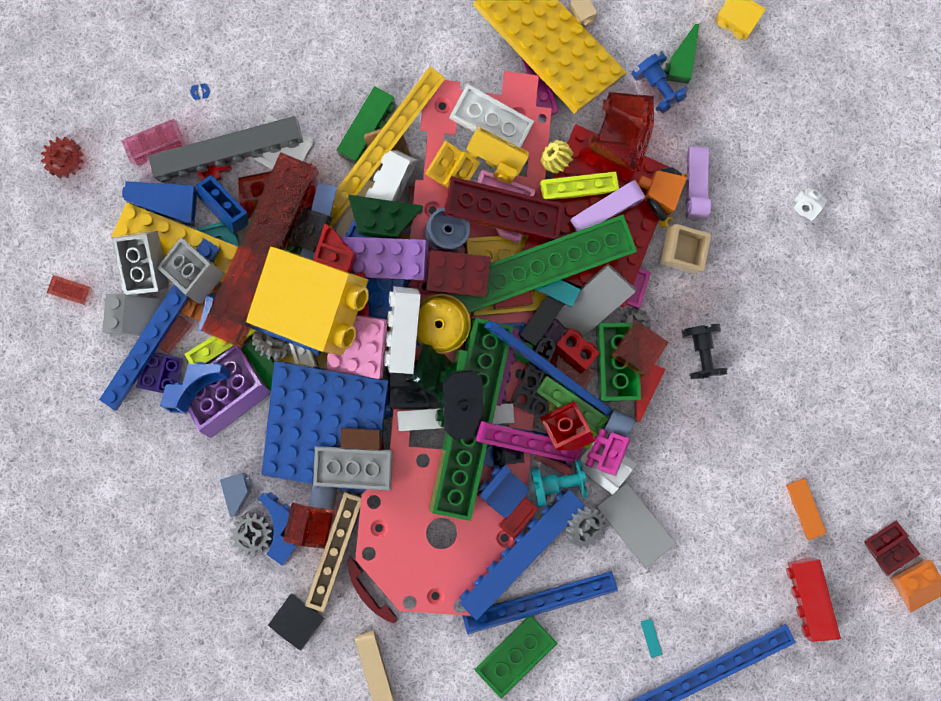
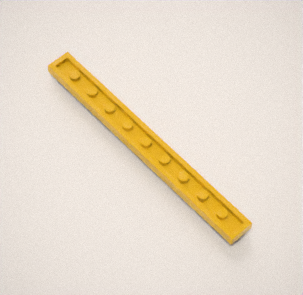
M429 66L337 187L329 226H334L350 205L349 195L356 196L381 164L384 154L392 150L446 79L433 67Z

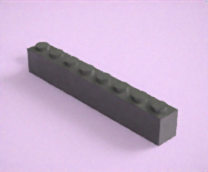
M295 116L152 154L149 155V161L153 177L161 182H169L177 176L181 178L187 177L190 173L196 172V170L198 173L206 172L211 166L220 168L226 166V163H239L244 161V158L251 156L252 158H258L266 152L276 153L281 151V148H295L304 141L299 121Z

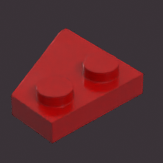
M324 224L313 260L350 273L356 253L331 226Z

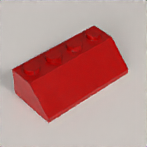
M808 557L787 562V576L789 579H792L794 586L791 587V592L794 599L797 598L798 602L796 611L798 617L802 618L803 626H801L803 636L807 637V640L811 642L841 639L820 559Z

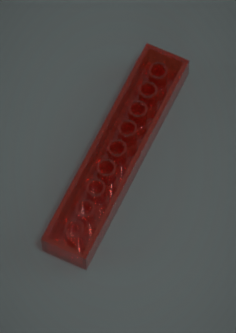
M280 152L203 324L202 332L242 349L252 326L246 320L270 246L282 250L286 249L319 174L316 166Z

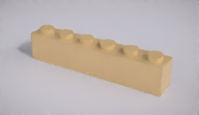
M344 492L305 604L309 608L321 612L326 610L360 512V496Z

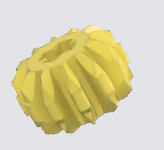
M555 140L554 143L550 142L549 146L545 147V151L541 153L542 157L540 159L547 171L557 174L559 171L563 172L568 163L573 160L571 158L573 152L566 142Z

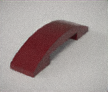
M350 557L347 559L350 579L362 601L381 618L391 623L397 622L398 618L388 604L380 608L362 584L358 576L363 573V570L354 558Z

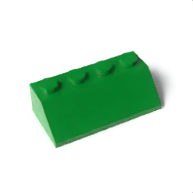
M599 323L596 326L597 351L600 352L597 356L598 399L602 402L641 400L638 323Z

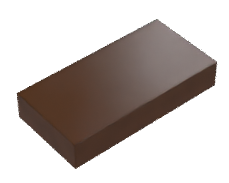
M342 427L341 448L380 450L381 429Z

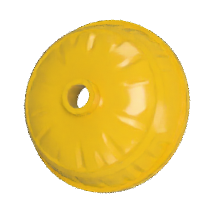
M437 294L424 299L419 304L416 339L424 348L435 353H448L456 350L466 341L471 329V318L467 308L460 300L450 295ZM437 321L442 322L443 325L441 328L436 327Z

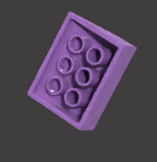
M238 343L210 363L211 365L215 362L223 364L231 372L230 379L216 381L206 386L195 396L188 408V412L198 430L209 438L215 436L271 394V391Z

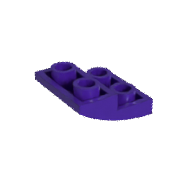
M155 352L139 376L136 388L164 393L166 384L174 385V383H178L183 358Z

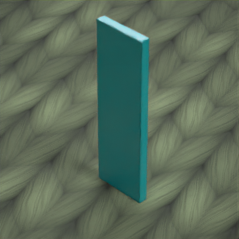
M652 618L641 621L651 658L662 655Z

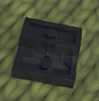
M414 367L413 374L389 372L390 410L429 409V367Z
M291 593L268 626L294 647L302 650L322 623L324 617L316 610L305 606L301 599Z

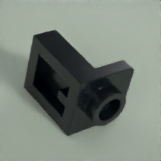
M499 446L492 447L494 465L525 463L524 452Z

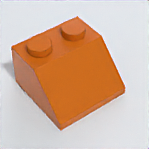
M923 559L890 577L910 613L941 597V575L932 560Z

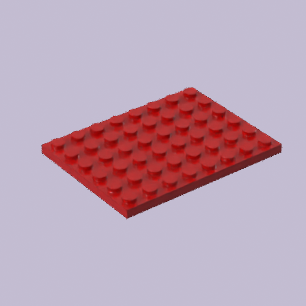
M575 124L567 141L573 152L571 157L573 160L568 163L563 172L554 173L552 179L616 172L620 189L634 180L638 183L641 175L651 179V176L656 171L669 168V166ZM641 188L642 192L645 195L646 189ZM612 193L550 200L564 204L559 238L577 232L570 219ZM643 200L634 207H629L613 217L624 215L637 250L636 253L562 279V281L581 288L603 267L609 264L633 286L659 221L647 205V201ZM528 236L522 251L550 241ZM627 300L620 307H625Z

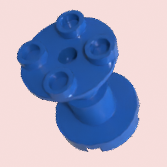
M660 51L659 56L655 53L638 65L639 70L637 72L633 70L631 75L636 81L646 78L651 87H657L665 100L655 110L663 114L671 108L670 105L675 101L679 103L687 97L688 87L681 88L676 92L672 90L665 80L667 74L661 67L667 60V57L663 51Z

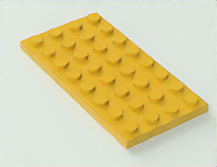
M475 0L473 6L574 114L614 85L627 73L583 25L578 23L577 19L559 0Z

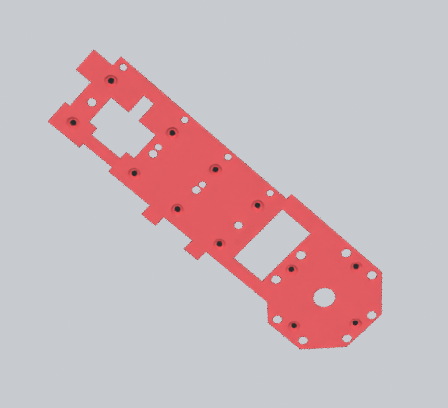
M504 71L502 95L485 94L534 121L521 146L522 149L529 152L526 177L515 176L513 182L536 190L534 197L543 199L540 182L545 180L546 169L540 159L542 157L541 153L545 151V147H548L552 108L536 106L538 75ZM444 80L422 109L420 131L428 132L423 180H415L413 204L423 205V212L412 220L410 239L424 240V227L430 216L437 209L445 207L448 189L425 173L443 144L444 134H456L457 123L449 119L463 92V90H460V82ZM540 114L546 116L545 123H540L538 121V116ZM469 222L470 234L468 238L499 236L494 227ZM465 243L456 253L466 254ZM429 247L426 280H411L408 288L418 289L420 303L432 295L442 294L426 290L431 251ZM534 311L472 316V313L469 314L470 318H479L496 323L525 322L527 324ZM441 321L436 322V325H443ZM465 344L448 353H435L423 346H416L414 367H429V393L438 394V390H441L442 382H439L440 370H443L444 365L451 366L454 352L464 350ZM516 361L511 364L509 370L511 378L509 383H506L505 401H511L519 381L515 376V371L518 369L523 371L526 364ZM520 394L517 401L520 405H523L526 398L523 394ZM513 406L514 423H509V427L533 431L534 416ZM412 409L393 410L390 450H393L392 490L367 489L362 493L355 560L399 611L470 616L466 610L462 613L456 612L453 607L455 601L460 599L459 596L466 589L470 591L475 586L473 584L475 579L479 575L484 576L488 572L486 568L494 560L498 562L502 558L500 554L507 546L511 548L516 542L498 526L504 517L478 495H476L471 521L433 514L429 511L442 449L409 447L410 430L398 431L397 411H410ZM524 452L525 463L507 464L506 466L511 470L512 474L528 487L531 453ZM420 454H426L430 459L426 467H419L416 463V459ZM483 465L479 486L483 481H487L490 478V473L494 468ZM372 495L378 496L381 501L380 506L376 509H371L367 505V500ZM437 518L451 520L457 530L454 543L445 549H437L431 546L426 537L428 525ZM364 548H374L376 555L372 560H365L362 557ZM413 596L416 599V606L413 609H406L403 606L405 597Z

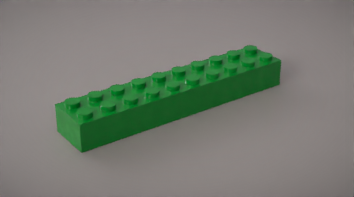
M471 318V329L464 351H468L465 370L472 369L482 379L484 422L492 423L509 345L484 327L488 320ZM497 323L512 334L513 326ZM446 432L429 506L431 513L471 521L488 445L476 441L477 435L475 438L454 440Z

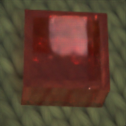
M636 320L631 323L611 356L644 377L649 374L669 342Z
M292 502L283 541L303 547L325 549L334 510Z

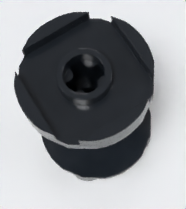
M711 324V327L705 325L695 326L681 331L683 339L693 338L695 352H699L702 371L690 373L691 380L728 374V368L714 369L711 349H714L712 334L721 332L720 324Z

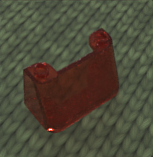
M609 92L607 99L603 100L602 110L605 111V119L600 133H594L593 137H590L589 148H592L593 153L630 171L639 172L654 127V96Z

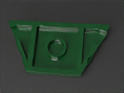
M349 195L359 235L399 239L404 230L411 226L412 220L423 212V205Z

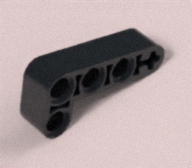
M542 338L534 346L533 350L538 354L542 353V357L550 362L556 345L551 338ZM547 343L546 346H547L549 349H548V350H544V347L542 346V344ZM532 362L526 364L513 392L511 402L516 408L533 416L541 417L549 412V404L544 399L535 396L545 372L541 369H535ZM527 377L533 379L534 383L531 387L525 384ZM520 394H523L526 398L523 405H520L517 401ZM538 402L543 405V410L540 413L535 411V405Z

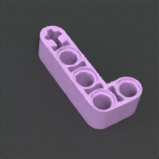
M688 147L687 174L689 176L686 182V192H688L686 194V211L688 213H686V219H706L711 212V199L708 198V147Z
M636 180L574 216L570 221L576 231H580L610 220L629 207H634L645 199V195Z

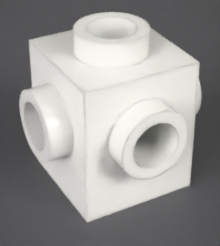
M808 187L805 192L800 191L794 199L796 204L793 209L799 215L813 221L824 208L827 199L822 197L817 190H812Z

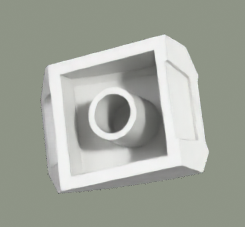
M593 442L591 447L581 457L583 468L581 471H584L588 477L613 495L634 469L636 463L625 455L617 476L599 471L597 469L599 462L596 461L593 468L588 467L585 464L588 460L587 454L589 451L591 452L595 443ZM601 446L599 455L602 456L605 446Z

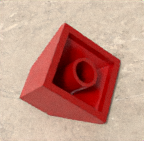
M575 401L540 417L556 450H578L595 442L592 432Z

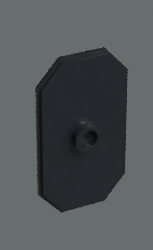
M472 369L453 371L442 383L444 430L454 440L475 438L481 421H484L482 379Z

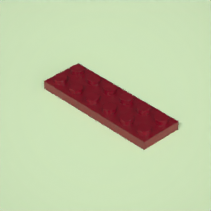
M451 176L443 215L552 241L559 238L564 204Z

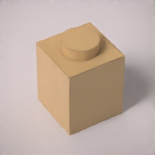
M573 0L570 2L569 9L579 24L588 27L595 22L597 11L591 0Z

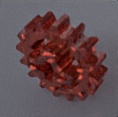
M56 137V142L49 140L50 146L44 145L46 152H41V155L45 157L41 160L43 164H46L44 169L53 176L56 174L58 178H61L62 175L69 178V173L76 175L74 170H81L79 163H84L80 158L84 155L83 152L79 151L81 147L74 140L71 139L69 141L67 137H64L63 140ZM65 146L70 147L72 151L67 150ZM53 164L58 165L60 169L55 168Z

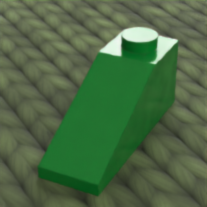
M699 24L693 26L671 57L669 63L665 64L666 81L689 84L692 78Z

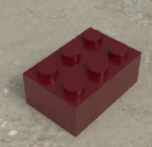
M431 250L426 290L433 293L487 298L491 257Z

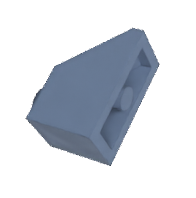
M246 473L220 479L230 517L238 516L251 492L252 481L250 476H246Z

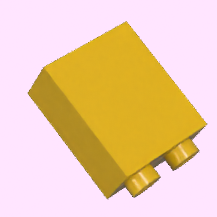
M270 246L246 322L319 351L344 355L345 349L350 348L355 340L356 330L353 325L357 313L365 307L368 300V290L366 288L368 279Z

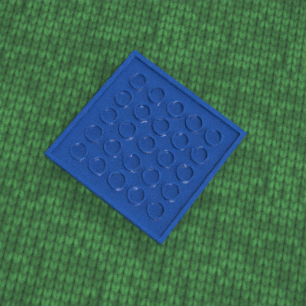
M275 361L261 475L313 484L315 446L341 447L342 427L381 429L382 443L390 380ZM336 487V489L346 490V491H351V492H357V493H363V492H365V491L367 490V489L338 488V487Z

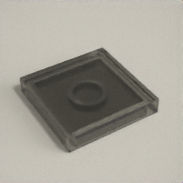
M302 208L288 243L315 253L324 224L330 225L332 217Z

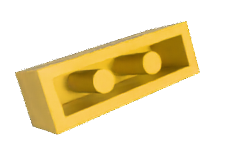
M480 126L476 127L466 148L469 151V155L477 159L480 157L486 160V163L491 167L495 168L501 162L517 170V177L529 157L528 151Z

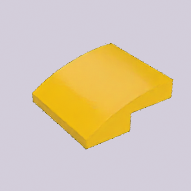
M444 141L425 174L448 189L451 176L470 181L480 162L467 152H462L448 141Z

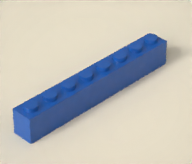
M561 490L554 497L556 501L552 505L548 504L541 511L543 515L538 520L534 518L527 527L529 529L526 533L523 534L521 532L514 539L516 543L511 548L507 546L501 552L502 558L498 562L494 560L486 568L488 572L484 576L479 575L473 582L475 586L470 591L466 589L459 596L461 600L458 603L476 621L569 524L568 520L573 519L572 514L577 515V509H584L585 505L570 490L565 492Z

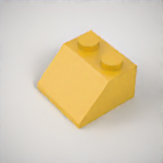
M726 0L715 21L720 28L728 29L733 32L736 38L746 41L766 9L753 0Z

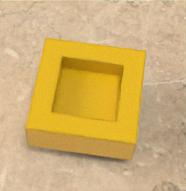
M500 162L493 177L502 183L511 184L517 174V170Z

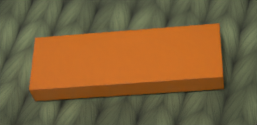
M803 478L787 484L788 493L806 539L811 540L827 534L806 479Z

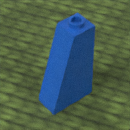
M126 181L125 187L122 189V197L127 203L183 224L195 226L197 188L194 185Z

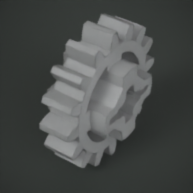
M257 330L253 334L252 345L256 346L255 351H261L260 356L267 355L268 360L274 357L275 361L279 357L284 360L286 356H290L292 351L288 342Z
M584 506L583 511L577 509L578 514H572L573 519L568 520L570 526L566 528L569 532L567 537L570 539V542L579 548L583 546L588 548L589 544L594 546L596 539L598 541L601 540L600 534H605L602 529L607 527L604 523L606 518L602 516L603 513L593 506L590 508Z
M250 513L246 514V519L240 516V523L234 522L233 524L236 528L230 529V532L234 533L230 540H235L232 546H239V553L245 550L246 556L250 554V551L253 556L257 555V550L263 553V546L268 548L270 545L267 541L273 540V537L269 536L273 529H268L271 523H264V516L258 519L257 513L253 515V518ZM254 522L260 524L263 529L257 528ZM245 524V529L242 533H239L241 527ZM250 531L256 534L252 538L247 535ZM264 536L263 541L258 545L259 538ZM241 540H244L245 542H247V543H248V547L245 546V545L241 542Z

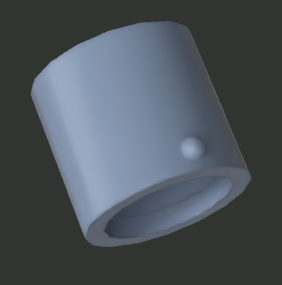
M614 408L603 430L609 434L612 432L627 438L635 419Z
M312 484L309 506L334 510L337 494L336 487L313 486Z

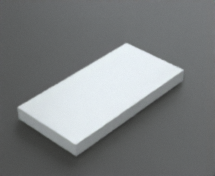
M469 84L464 88L449 119L472 132L475 131L477 126H480L520 148L534 123L533 120Z

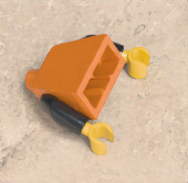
M674 167L656 171L651 176V179L641 175L638 180L639 187L646 189L644 200L647 201V205L659 219V225L665 228L669 227L667 221L673 222V217L668 215L675 211L682 189L686 185V178L688 177L686 173L682 174Z

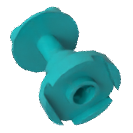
M581 459L574 460L576 474L557 477L556 474L541 476L539 467L531 469L538 507L546 506L545 496L560 493L559 489L578 485L581 497H588L587 487L583 486L586 482V475L584 471H581L583 470Z

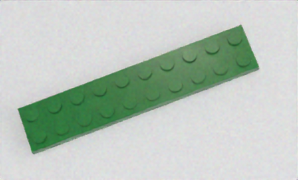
M624 215L490 263L487 298L446 295L460 300L468 312L472 313L636 253L637 250Z

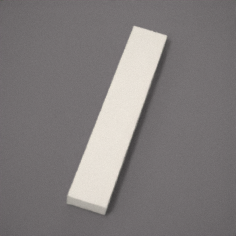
M513 403L501 404V406L496 405L492 424L514 423ZM437 409L397 411L398 431L444 427H440L438 421L435 420Z

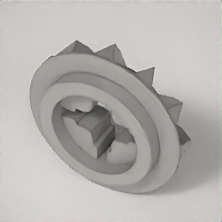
M639 308L630 309L622 315L620 323H632L633 316L636 321H643L638 325L639 338H642L651 327L650 318L646 312Z

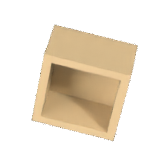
M679 224L667 227L660 264L693 274L703 272L711 234Z

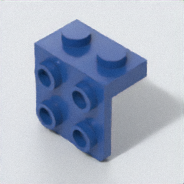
M497 465L491 471L490 478L487 481H483L478 487L477 495L502 517L507 518L529 492V488L512 474L506 465Z

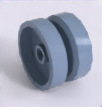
M445 207L437 209L430 216L424 227V240H428V247L433 251L456 253L466 242L470 234L469 221L444 216Z

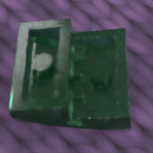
M424 344L411 380L424 391L437 397L438 390H441L442 382H439L440 370H443L444 365L451 366L452 362L445 354H439L431 345Z

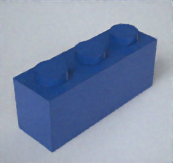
M212 175L196 185L198 198L233 235L249 225L247 212Z

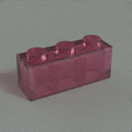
M175 119L121 140L128 159L133 165H143L147 163L149 155L182 147L186 144L179 124Z

